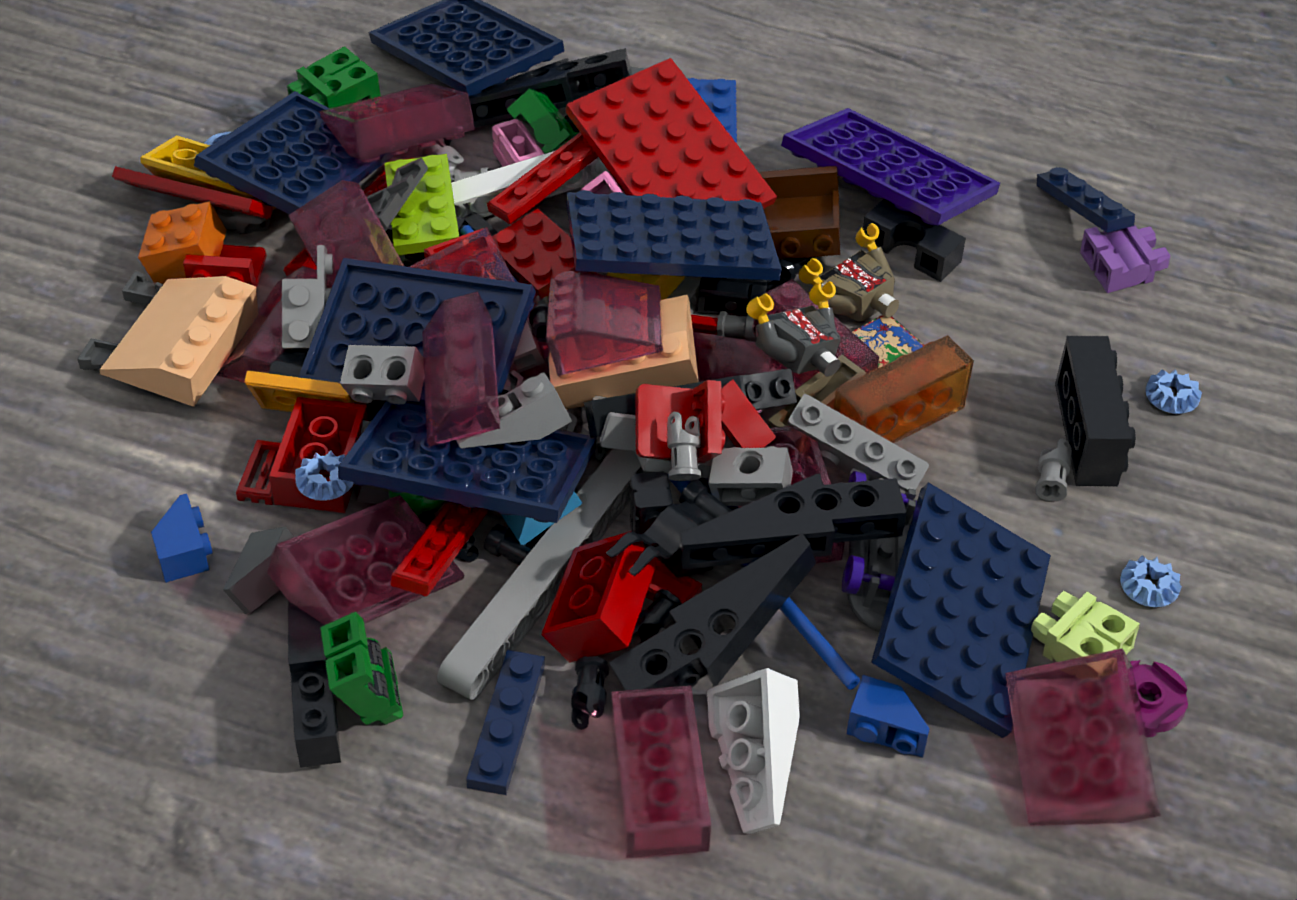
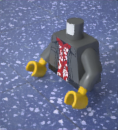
M828 281L821 288V283L818 282L811 288L809 298L814 304L818 305V310L812 305L767 315L774 307V302L770 295L765 293L760 297L752 299L748 303L746 310L750 317L758 319L759 322L756 325L759 334L755 345L786 368H791L793 373L800 374L818 369L826 377L835 374L841 364L840 360L835 357L841 339L836 330L833 308H829L828 300L836 293L835 285Z

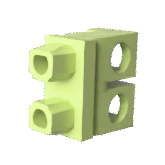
M1063 591L1055 599L1051 610L1060 619L1056 621L1047 614L1041 613L1033 621L1031 631L1035 638L1045 644L1043 656L1051 661L1055 659L1060 666L1081 675L1080 683L1093 691L1112 671V667H1116L1134 648L1140 623L1107 604L1096 602L1097 597L1089 592H1086L1078 599Z

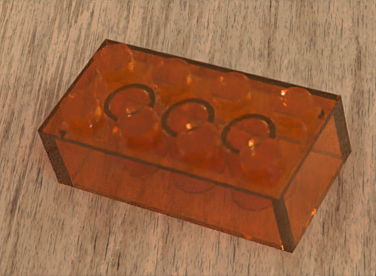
M947 335L934 342H928L922 348L907 355H901L889 364L872 369L868 374L860 378L845 382L836 389L834 410L890 442L896 443L964 409L974 360Z

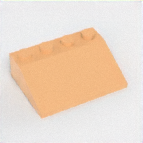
M226 276L167 279L100 368V374L194 407L258 316L256 286Z
M688 295L559 321L554 325L555 334L551 340L549 353L550 382L557 391L566 410L583 407L584 402L592 401L595 396L609 398L633 394L636 392L637 387L642 384L674 387L699 382Z

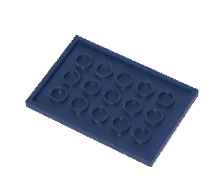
M441 0L369 32L371 43L467 97L478 95L483 89L501 84L507 78L518 73L527 72L530 67L541 62H548L554 56L565 52L563 40L482 0Z
M294 91L197 154L194 167L206 172L210 177L218 178L234 186L238 191L246 192L262 200L268 206L282 210L296 220L307 223L382 166L384 162L398 153L400 143Z
M586 190L576 193L567 192L566 207L575 271L780 281L782 268L761 202L751 199L725 201L717 197H711L707 200L692 199L688 196L668 198L659 197L654 194L630 196L621 192L594 194Z
M343 258L298 377L340 383L349 345L416 347L427 362L420 401L416 403L472 413L490 403L493 398L502 395L536 290L532 284Z
M386 401L338 466V479L351 481L356 485H371L385 488L395 493L405 492L424 496L429 500L459 503L468 508L479 507L489 509L503 515L533 518L542 523H558L596 450L597 437L590 438V435L558 429L539 440L460 448L449 425L455 423L461 416L468 413L412 401H406L405 404H393Z
M928 482L920 489L871 663L999 737H1006L1013 729L1034 634L1031 631L1032 623L1038 615L1051 555Z

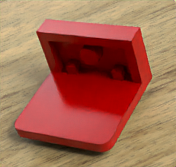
M223 245L220 257L186 254L183 266L186 278L226 276L256 286L257 289L267 254L266 249L263 247Z
M706 380L693 389L642 384L637 387L635 392L636 454L641 458L671 460V449L667 447V420L672 412H678L682 417V429L684 430L685 423L689 417L695 416L699 420L701 447L697 449V462L705 463L721 455L726 439L725 432L722 429L721 414L725 408V397L721 393V381Z

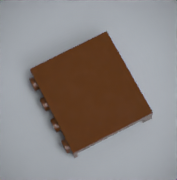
M837 166L759 172L777 196L775 203L763 210L778 259L841 255Z

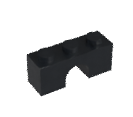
M883 199L864 216L863 230L867 236H869L867 234V227L870 223L875 224L879 229V236L875 240L877 248L881 247L886 254L900 245L916 248L914 268L940 282L962 262L966 238L942 225L927 224L921 220L920 216L910 211L899 210L894 206V203Z

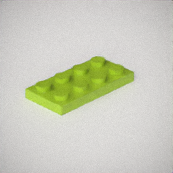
M447 154L420 157L427 165L428 170L391 222L395 256L424 252L426 248L459 237ZM419 158L384 162L387 187L392 185L397 168Z

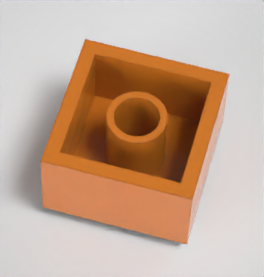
M210 201L200 204H189L185 207L169 211L162 210L151 214L138 258L154 283L158 281L164 284L167 279L186 278L183 266L186 254L220 257L227 230Z

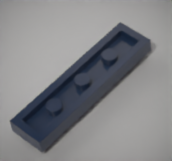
M1056 167L1050 169L1049 172L1037 174L1036 186L1106 233L1134 226V213L1123 207L1122 204L1104 195L1102 191L1087 184L1085 180L1076 177L1066 168Z
M507 650L466 778L467 788L507 795L545 668V656Z

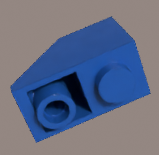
M187 493L180 495L151 531L165 583L209 571L206 555L213 554L207 532L199 533L198 528L204 527L199 506L191 507Z
M863 675L850 710L846 734L854 736L863 742H874L893 748L902 754H913L923 757L930 729L903 688L896 684Z

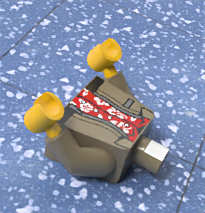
M870 223L867 227V234L869 236L865 234L863 228H860L855 238L859 246L867 247V253L860 250L821 276L819 275L823 271V266L815 258H812L799 271V279L805 284L812 283L815 286L820 282L822 288L828 281H831L836 287V293L828 300L829 308H833V314L845 315L858 322L865 321L877 312L886 317H891L899 307V301L893 298L895 278L882 248H877L875 240L879 236V229L873 223Z

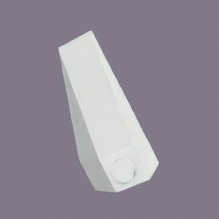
M765 668L707 689L708 727L712 738L718 740L722 755L718 758L722 769L728 771L732 783L730 789L731 798L742 831L745 834H752L780 825L800 718L797 680Z

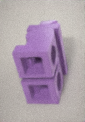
M1134 224L1132 227L1109 233L1105 231L1100 232L1097 227L1084 229L1080 253L1091 270L1095 271V276L1107 293L1135 286L1142 282L1144 284L1153 282L1155 272L1168 268L1170 254L1165 247L1151 249L1155 247L1156 236L1150 226L1137 229Z

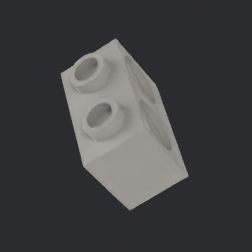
M349 345L340 384L353 400L360 403H371L372 400H386L393 404H405L406 401L419 402L427 362L416 347Z

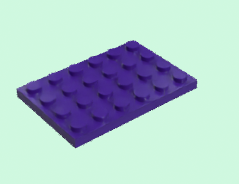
M849 108L784 134L781 146L790 150L794 156L806 158L816 163L817 167L837 166V174L842 177L843 181L867 189L870 195L884 198L894 203V206L899 210L910 211L920 216L923 222L930 225L938 226L996 195L1001 184Z

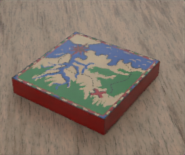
M884 315L841 336L838 350L845 357L867 372V376L879 387L927 361L931 355V350L892 316L886 317Z

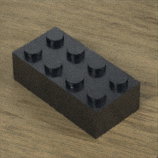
M1067 336L1055 381L1065 436L1072 449L1071 466L1076 486H1118L1122 472H1126L1128 469L1129 449H1133L1135 446L1134 427H1129L1128 423L1129 403L1128 401H1123L1122 397L1123 378L1121 375H1117L1116 371L1117 352L1111 350L1108 336Z

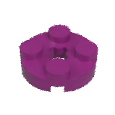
M1141 660L1127 662L1121 665L1111 678L1106 697L1107 706L1121 722L1135 729L1138 734L1144 737H1154L1158 732H1166L1176 727L1182 721L1188 707L1187 687L1181 676L1172 668L1162 663L1153 661L1151 666L1147 664L1139 665ZM1141 691L1145 695L1150 692L1155 695L1154 701L1143 699L1139 692Z

